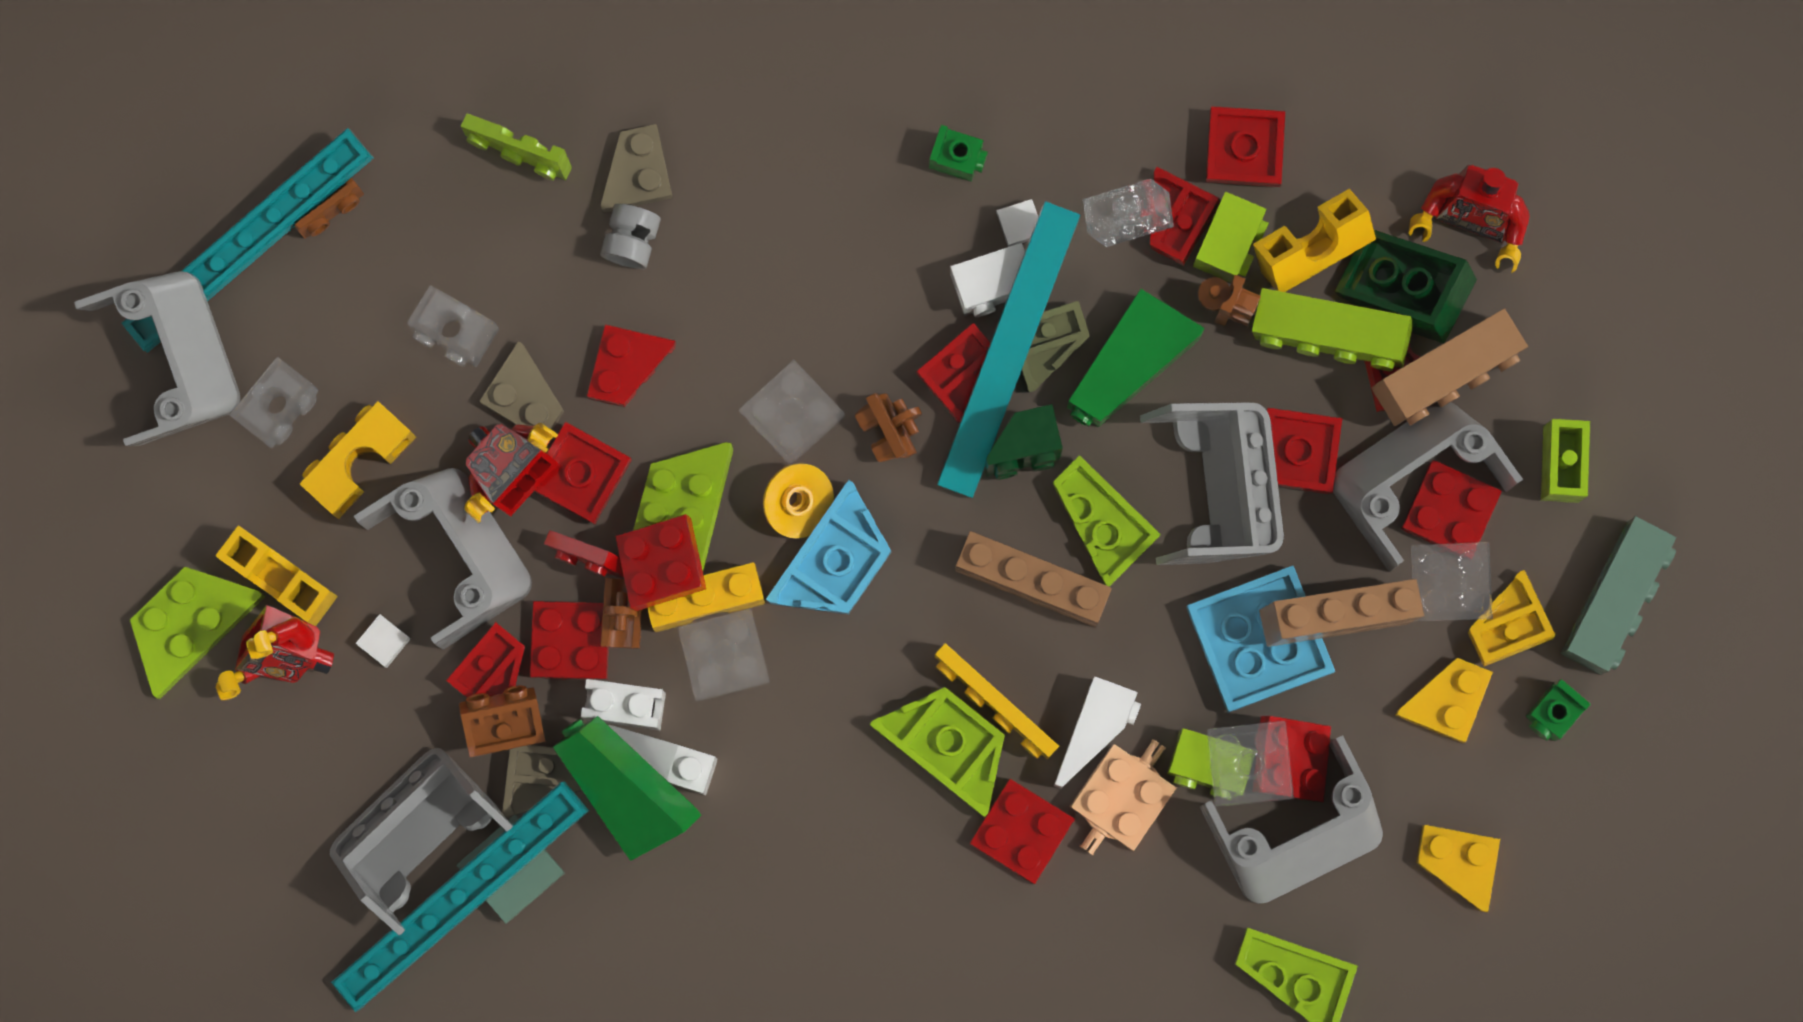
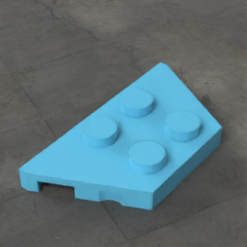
M848 480L766 598L767 602L774 605L849 615L891 554L890 547L879 531L853 482Z

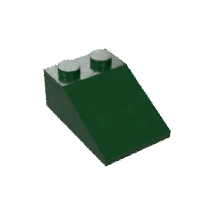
M1374 230L1376 240L1355 251L1335 293L1360 307L1411 316L1413 322L1411 333L1444 344L1477 281L1468 261Z

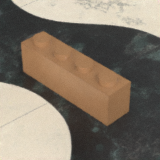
M1504 308L1384 378L1371 389L1394 426L1405 420L1411 426L1429 415L1426 408L1437 402L1440 408L1460 397L1457 390L1466 384L1472 390L1491 379L1487 372L1495 367H1498L1500 372H1503L1520 362L1521 360L1517 354L1528 348V345Z
M972 531L969 532L955 569L958 573L1095 628L1112 590L1109 586Z
M1417 579L1279 600L1259 610L1267 647L1407 625L1425 616Z

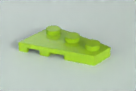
M468 113L460 126L465 136L468 137L466 141L482 150H487L488 146L501 151L500 156L515 165H521L522 161L535 167V173L546 179L554 181L555 177H559L566 181L572 169L563 148L553 145L549 152L536 138L524 134L520 140L514 139L513 132L507 128Z
M1080 455L1053 481V486L1104 585L1110 587L1160 537L1161 534Z
M1246 928L1234 965L1309 1022H1340L1358 967L1357 965L1251 928Z

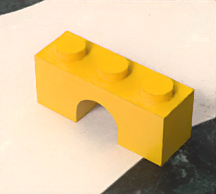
M1350 188L1317 207L1319 222L1315 229L1305 237L1296 239L1288 228L1283 226L1253 244L1261 273L1276 291L1286 292L1376 240L1369 210Z
M379 401L373 407L370 404L365 406L355 418L356 425L347 434L342 432L336 436L328 447L331 451L321 461L318 459L313 461L302 474L304 479L299 484L337 519H340L364 493L351 476V466L354 460L363 453L373 452L381 455L388 463L392 464L416 438Z
M239 525L216 554V557L314 626H317L338 597Z
M755 563L704 575L706 590L648 607L652 628L655 632H660L690 624L693 620L720 612L733 613L766 604Z

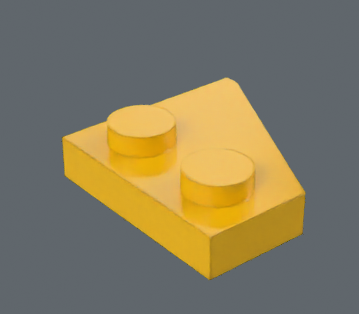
M1525 570L1520 571L1515 576L1502 594H1499L1488 610L1478 618L1468 631L1483 667L1550 641L1555 637L1552 626Z
M1456 658L1406 704L1400 707L1395 716L1458 742L1466 743L1493 672Z
M1422 825L1416 863L1440 879L1452 891L1457 892L1473 904L1480 912L1486 913L1489 911L1500 839Z

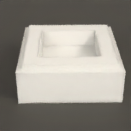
M1032 199L997 210L996 214L1008 247L1030 240L1038 219Z
M379 614L356 644L380 664L388 668L411 638Z

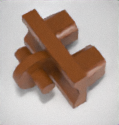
M1235 275L1230 287L1226 281L1217 277L1208 278L1202 282L1198 289V300L1207 310H1219L1214 321L1215 323L1225 326L1229 318L1248 326L1261 296L1242 288L1246 280L1245 278Z
M874 393L867 397L868 404L855 413V418L864 432H868L880 425L885 437L871 444V449L877 461L886 462L896 458H909L916 454L917 451L910 437L919 433L914 420L922 415L920 408L914 407L908 410L903 399L892 403L887 393L881 395Z
M605 578L601 647L640 649L642 610L635 611L630 608L624 579Z

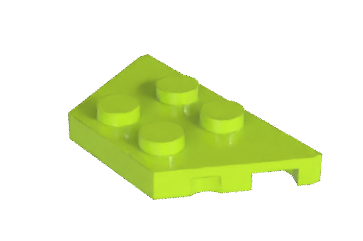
M725 442L652 463L633 531L685 514L688 515L692 520L703 570L733 454L732 444Z
M184 567L130 619L152 694L157 699H161L265 597L263 593L188 567Z
M946 687L885 716L876 718L870 723V726L985 818L989 812L1005 737L1001 731Z

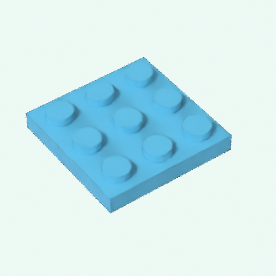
M1294 565L1186 606L1227 713L1336 672L1323 638L1271 647L1266 645L1259 610L1274 601L1305 597Z

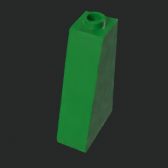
M1140 289L1068 401L1067 408L1072 411L1070 416L1084 426L1089 427L1092 423L1100 427L1195 345L1205 328L1148 292Z
M597 716L585 724L580 718L561 731L565 737L553 746L554 750L630 861L684 833L702 816L692 803L600 717Z

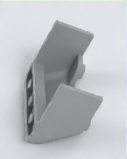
M178 271L133 281L74 302L76 309L94 311L115 303L118 312L130 320H141L152 316L177 388L162 393L155 401L154 414L158 427L124 438L125 446H141L229 415L239 406L240 391L201 282L193 274Z
M1437 402L1427 408L1428 416L1411 426L1406 422L1335 472L1334 495L1389 572L1404 561L1382 530L1391 524L1399 514V501L1391 490V485L1450 445L1456 454L1468 463L1484 461L1505 492L1523 480L1490 432L1452 402L1440 408Z
M1258 403L1169 404L1140 415L1141 423L1173 422L1174 435L1179 446L1189 452H1202L1210 525H1201L1191 530L1187 538V549L1157 557L1156 565L1205 564L1269 554L1281 547L1284 532L1271 421L1268 412L1263 406Z
M448 468L405 483L354 515L356 521L367 530L396 512L402 518L410 521L420 520L433 512L473 574L459 583L454 592L455 605L463 617L430 637L433 643L442 650L524 599L532 587L530 573L491 512L488 511L483 514L481 522L477 523L464 510L466 502L471 498L469 479L464 472L455 468Z
M1343 735L1332 740L1329 744L1345 775V778L1340 780L1332 791V801L1339 816L1271 849L1263 834L1255 829L1244 828L1229 835L1212 800L1199 806L1243 895L1249 901L1258 904L1267 903L1374 850L1380 844L1383 830L1370 787Z
M434 748L420 757L335 839L330 848V857L359 900L400 936L405 929L393 912L403 907L409 899L411 885L406 877L460 825L468 831H474L487 826L493 818L507 832L513 826L495 803L441 748Z

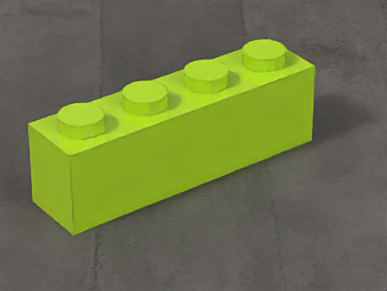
M1262 288L1252 329L1255 339L1260 340L1261 346L1271 349H1282V345L1297 347L1296 352L1313 357L1319 356V352L1333 354L1334 360L1348 364H1355L1356 359L1371 361V367L1384 371H1393L1394 367H1404L1413 328L1411 316Z

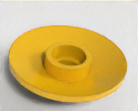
M805 463L791 464L779 470L769 481L763 497L764 514L770 526L779 534L789 538L810 536L834 501L831 482L820 469ZM794 492H796L797 500L795 501V503L790 505V497Z

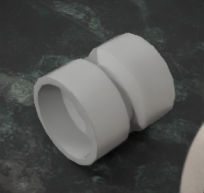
M614 204L609 221V226L613 231L605 235L600 256L608 261L629 268L646 269L652 247L648 242L656 238L661 218L657 214L640 207L628 204Z

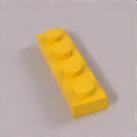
M946 643L937 651L935 658L939 663L936 665V668L951 682L957 677L968 687L964 694L981 708L984 703L996 713L992 719L1007 733L1014 729L1024 738L1020 744L1032 756L1038 759L1043 755L1048 760L1058 749L1059 745Z

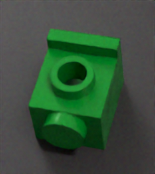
M941 125L930 156L929 168L972 182L975 171L982 173L987 159L988 151L982 150L984 140ZM956 147L967 150V154L963 157H957L953 150Z
M1560 679L1549 687L1525 717L1532 722L1529 727L1539 737L1546 741L1549 738L1557 741L1564 736L1591 703ZM1558 705L1563 709L1564 716L1562 719L1553 717V706Z

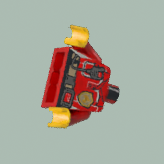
M1467 165L1459 174L1448 175L1435 181L1421 207L1424 211L1415 214L1410 220L1409 236L1413 234L1415 228L1424 227L1422 242L1428 241L1432 234V217L1436 216V220L1500 243L1506 241L1507 245L1500 249L1495 266L1499 269L1502 259L1509 258L1514 263L1511 271L1513 273L1516 271L1521 259V253L1517 247L1523 244L1530 213L1523 198L1517 195L1519 183L1516 180L1506 177L1505 173L1499 168L1493 167L1485 170L1474 165Z
M538 423L535 426L517 424L511 429L503 424H498L491 432L483 426L474 429L469 435L468 442L475 450L466 459V466L471 472L468 478L471 498L466 502L464 510L477 523L481 522L483 514L495 510L491 503L509 516H512L559 464L558 461L546 453L548 451L546 446L558 434L543 423Z
M266 605L241 638L235 666L236 672L234 673L230 670L222 672L218 677L215 687L221 700H229L240 694L239 682L247 684L260 676L295 683L298 682L308 668L327 674L332 666L334 653L317 647L320 637L318 627Z

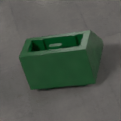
M1052 404L1014 413L986 458V477L995 475L996 480H1003L1017 476V470L1032 467V471L1037 472L1055 466L1054 462L1060 460L1063 447Z

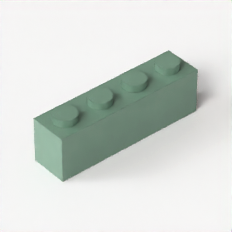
M1636 516L1628 520L1560 654L1600 675L1609 672L1610 668L1616 670L1626 650L1621 648L1627 635L1632 637L1642 621L1643 617L1638 615L1644 601L1650 603L1658 590L1659 583L1655 579L1660 569L1666 570L1676 554V550L1672 546L1677 537Z

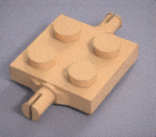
M1152 739V742L1141 758L1128 754L1115 744L1111 745L1069 806L1082 815L1092 827V830L1079 847L1087 850L1086 852L1093 856L1100 843L1107 837L1119 841L1131 851L1136 849L1176 790V787L1162 778L1153 767L1166 749L1163 745H1159V742Z

